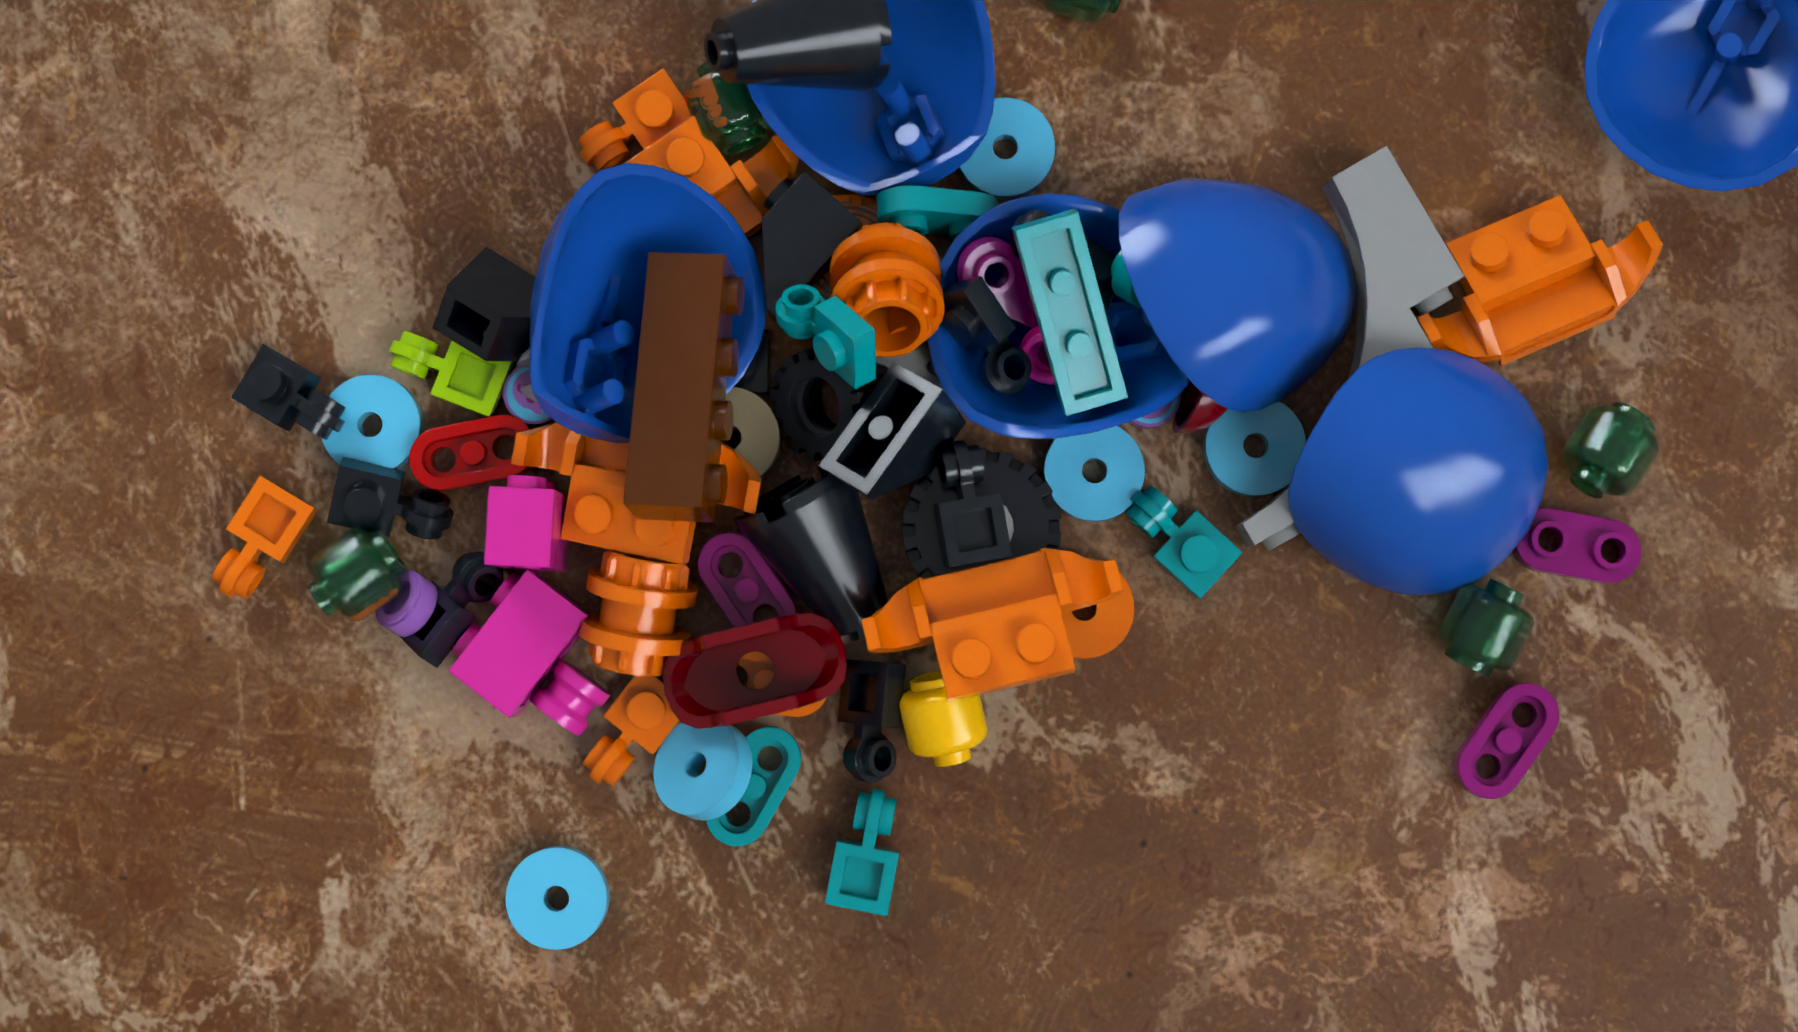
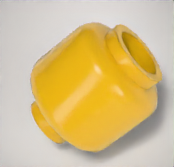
M940 670L925 673L909 680L911 688L903 694L899 702V708L910 751L917 756L933 757L936 767L952 766L971 759L970 748L981 743L988 734L980 695L948 703Z

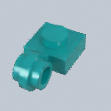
M804 284L794 285L782 293L781 298L776 303V320L788 336L795 339L814 337V352L822 366L828 371H835L854 389L876 379L875 329L837 296L825 300L819 291L812 286Z
M1151 485L1143 493L1137 491L1130 499L1133 504L1125 512L1129 520L1150 538H1153L1159 531L1168 538L1152 558L1197 599H1201L1243 553L1197 510L1193 511L1180 527H1177L1171 518L1178 509L1167 497Z
M873 788L872 794L859 792L852 829L864 831L863 841L837 839L825 904L884 916L888 915L900 850L876 845L878 834L890 836L897 799L886 797V790Z

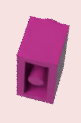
M508 475L507 487L489 486L484 554L485 565L507 570L528 569L533 571L567 572L569 541L560 539L568 496L555 490V482H549L545 477Z
M528 569L521 578L517 574L512 573L501 584L490 601L497 609L482 628L476 623L472 624L451 651L458 659L449 669V672L508 718L518 717L529 704V699L534 692L540 689L553 673L552 668L559 658L563 659L580 638L578 632L582 621L591 617L590 612L537 571Z

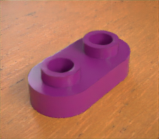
M984 237L970 243L963 250L958 260L957 276L959 282L982 276L985 281L984 275L987 267L993 263H1001L1003 266L1002 277L995 283L986 284L1010 318L1030 328L1038 325L1021 260L1013 254L1011 244L994 237Z
M1543 508L1537 510L1529 531L1512 552L1521 565L1532 571L1595 583H1613L1626 579L1636 570L1641 559V544L1636 533L1628 525L1620 521ZM1544 528L1551 529L1557 537V544L1550 552L1542 549L1538 542L1539 533ZM1607 539L1615 542L1619 549L1618 558L1613 563L1607 562L1601 555V546Z
M723 533L711 538L703 546L698 557L700 578L734 628L755 623V612L763 605L773 606L778 613V617L797 614L793 600L764 557L746 537L736 533ZM731 553L739 555L743 563L741 572L735 577H725L719 567L721 559Z
M1531 683L1509 685L1495 696L1455 755L1454 772L1463 789L1477 797L1497 799L1508 795L1517 787L1556 731L1559 723V709L1554 697L1543 687ZM1519 703L1526 704L1531 712L1529 722L1522 727L1516 725L1512 719V710ZM1484 754L1490 755L1495 762L1494 772L1487 778L1480 777L1476 771V761Z

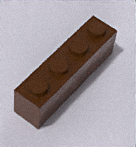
M648 253L623 502L637 519L714 523L716 503H724L726 499L728 475L726 465L720 464L722 440H730L733 430L732 402L725 401L727 377H736L738 371L739 346L737 339L731 338L733 315H741L743 312L745 289L743 278L737 277L725 254Z

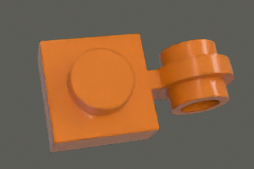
M664 68L612 102L625 124L614 128L607 120L587 130L578 140L583 148L580 156L588 167L595 166L598 171L617 166L629 156L630 151L626 144L636 139L644 150L693 116L691 107L689 105L687 107L684 97Z
M259 476L226 527V530L247 543L241 553L231 548L218 563L212 580L220 584L219 592L230 599L236 595L244 600L248 599L257 589L266 572V568L258 563L262 551L284 564L318 510L264 477Z
M634 675L603 717L620 729L622 734L615 741L605 734L590 751L582 763L591 770L588 777L598 785L605 781L613 787L636 758L627 751L633 741L654 755L673 728L680 723L671 710L665 696L663 680L658 676Z

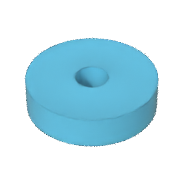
M995 98L993 114L986 136L970 159L962 164L958 170L968 186L976 192L993 195L1000 201H1010L1025 197L1044 182L1052 167L1055 155V139L1052 128L1045 116L1031 104L1015 98ZM1000 140H1009L1015 145L1017 152L1012 158L1001 159L993 151L994 144Z
M361 375L343 382L330 394V398L346 407L340 417L345 421L339 432L333 430L327 440L322 438L327 452L339 465L343 457L397 470L402 469L409 463L413 443L425 432V421L419 402L406 387L384 376ZM371 415H379L382 420L380 433L374 437H367L363 431L365 419Z
M1280 401L1256 411L1240 412L1228 409L1206 429L1203 439V455L1210 474L1223 488L1240 496L1261 497L1272 494L1291 482L1295 465L1306 443V437L1298 417ZM1249 435L1260 437L1265 444L1264 454L1259 458L1250 457L1244 450V440Z
M1118 426L1095 433L1056 438L1046 454L1043 465V480L1047 481L1051 487L1056 506L1059 505V509L1066 515L1085 522L1106 521L1123 513L1133 504L1130 500L1137 491H1141L1145 476L1144 459L1139 446L1126 431ZM1096 460L1104 466L1105 477L1101 482L1091 483L1083 477L1082 467L1085 462Z
M680 722L660 745L655 758L653 778L659 798L672 811L695 820H711L726 814L739 802L748 787L753 764L750 745L744 734L733 725L696 729ZM706 760L705 770L699 775L700 767Z
M568 846L547 847L525 858L512 873L506 889V909L515 930L531 944L550 950L571 948L588 939L604 921L610 901L608 881L600 865L585 852ZM552 886H560L567 891L569 901L565 908L556 909L549 904L547 893Z

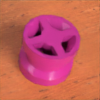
M559 658L552 668L553 679L546 688L537 689L529 700L556 723L573 734L581 736L588 727L587 716L594 707L604 705L611 695L581 670Z

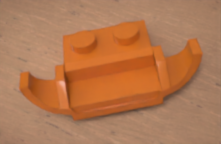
M692 116L625 163L654 165L686 177L711 194L735 218L749 240L762 231V217L768 212L763 207L766 198L784 179L789 178L791 181L793 180L799 163V157L776 134L752 158L744 163L738 160L729 166L696 117Z
M1559 195L1446 243L1447 248L1464 275L1459 281L1468 296L1463 298L1462 310L1439 318L1430 317L1429 313L1417 317V320L1434 349L1449 350L1479 362L1497 361L1500 366H1503L1614 319L1616 312L1637 293L1661 252L1663 243L1649 220L1636 224L1634 230L1626 238L1607 248L1602 239L1590 244L1562 196Z
M557 422L516 433L511 464L560 471L559 474L571 476L560 539L677 564L689 563L696 522L637 519L623 504L629 442L615 443L594 439L575 433ZM721 442L720 464L726 465L728 486L725 502L716 504L735 507L743 510V512L755 514L762 479L742 455Z
M1041 548L1034 553L934 577H919L897 591L889 602L868 618L861 619L868 651L872 653L904 651L934 644L949 703L1075 673L1076 667L1062 613L1107 601L1119 595L1123 591V586L1116 559L1109 561L1082 557L1072 551Z

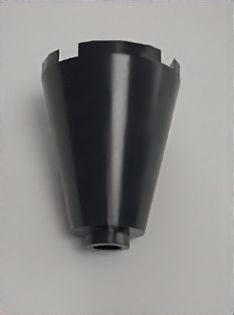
M757 0L715 19L711 27V33L705 36L704 51L710 69L713 72H718L727 83L864 91L880 86L888 75L890 63L880 65L881 46L892 44V30L885 0Z
M818 465L816 468L821 478L814 480L810 476L801 479L797 475L760 496L755 514L744 512L745 515L735 516L734 521L744 536L814 614L829 619L839 632L840 637L848 634L851 641H858L865 638L861 619L868 618L888 602L858 491L827 474Z

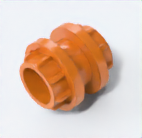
M875 223L864 225L862 229L846 238L834 251L829 264L831 298L837 296L875 329L876 356L896 357L909 354L936 332L943 320L945 307L943 290L940 285V259L935 247L928 239L902 226L900 223Z
M611 549L603 553L601 567L590 569L586 582V589L589 592L602 597L600 613H590L591 617L582 621L578 635L583 640L589 642L587 653L592 657V662L595 665L606 670L628 675H663L665 659L668 656L680 655L681 644L689 641L691 638L689 631L675 625L677 609L692 608L696 606L699 588L688 581L690 569L687 565Z

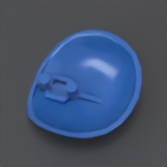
M885 0L892 30V44L881 46L880 65L890 63L888 75L878 87L864 91L746 84L767 124L787 147L815 172L837 186L861 195H877L885 189L897 186L932 185L953 173L970 159L986 136L993 114L996 85L994 49L984 0Z
M1606 0L1596 18L1587 44L1584 61L1586 97L1601 130L1624 155L1655 176L1690 188L1720 192L1761 186L1798 165V0Z
M625 163L598 171L578 189L557 214L543 244L530 306V379L532 392L543 411L557 423L575 433L615 443L630 442L649 252L725 254L737 277L743 278L745 289L744 308L741 315H733L731 338H736L738 341L739 365L736 377H727L726 395L746 373L759 348L765 326L766 296L763 277L754 249L735 218L711 194L686 177L654 165Z
M1183 178L1132 194L1125 200L1119 212V242L1125 267L1136 297L1155 334L1171 359L1196 388L1217 404L1231 410L1249 412L1261 410L1277 403L1313 376L1327 362L1343 341L1354 315L1357 297L1355 270L1348 249L1337 231L1322 215L1297 200L1273 189L1217 179Z
M1049 193L1020 197L998 205L980 215L953 240L940 262V285L942 290L950 284L959 282L957 276L958 260L963 250L970 243L980 238L994 237L1011 244L1009 233L1015 220L1032 210H1041L1051 215L1071 209L1077 210L1084 235L1116 256L1121 250L1119 242L1120 210L1080 196ZM993 263L987 267L984 275L986 283H995L1002 277L1003 266L1001 263ZM1115 293L1105 313L1128 398L1070 416H1066L1062 412L1055 385L1042 384L1030 377L1026 386L1017 393L998 395L990 391L982 382L979 374L980 362L984 355L981 348L967 350L963 343H960L951 336L943 320L936 332L927 339L933 369L944 392L968 420L997 434L1015 438H1064L1095 433L1125 424L1153 413L1170 403L1187 387L1189 382L1188 377L1175 364L1160 342L1143 309L1135 307L1115 295ZM1010 318L1016 329L1007 337L1012 344L1020 347L1024 336L1032 328ZM1004 364V371L1007 374V369Z
M1423 347L1397 349L1376 356L1359 367L1341 385L1330 400L1307 439L1295 465L1288 490L1289 510L1296 527L1307 542L1328 562L1349 576L1371 586L1398 594L1412 596L1448 594L1487 576L1508 558L1529 531L1543 498L1548 472L1544 430L1529 402L1518 389L1498 372L1481 362L1449 350Z

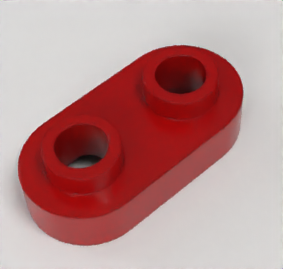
M496 415L429 429L423 432L411 447L409 462L412 473L426 487L443 492L507 480L508 475H523L531 467L511 464L512 458L507 460L500 459L497 455L496 447L501 439L505 437H513L515 439L517 432L531 430V428L514 416ZM444 449H451L456 457L455 465L449 471L440 472L435 464L436 456Z

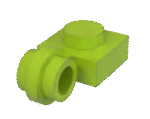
M403 331L400 341H392L388 351L393 355L390 367L422 380L426 379L429 370L437 371L439 373L430 393L433 397L484 417L493 416L514 361H485L454 341H451L446 356L443 359L435 355L439 346L437 343L407 331Z

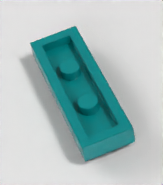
M1071 209L1012 227L1062 412L1066 416H1070L1128 398L1078 211Z

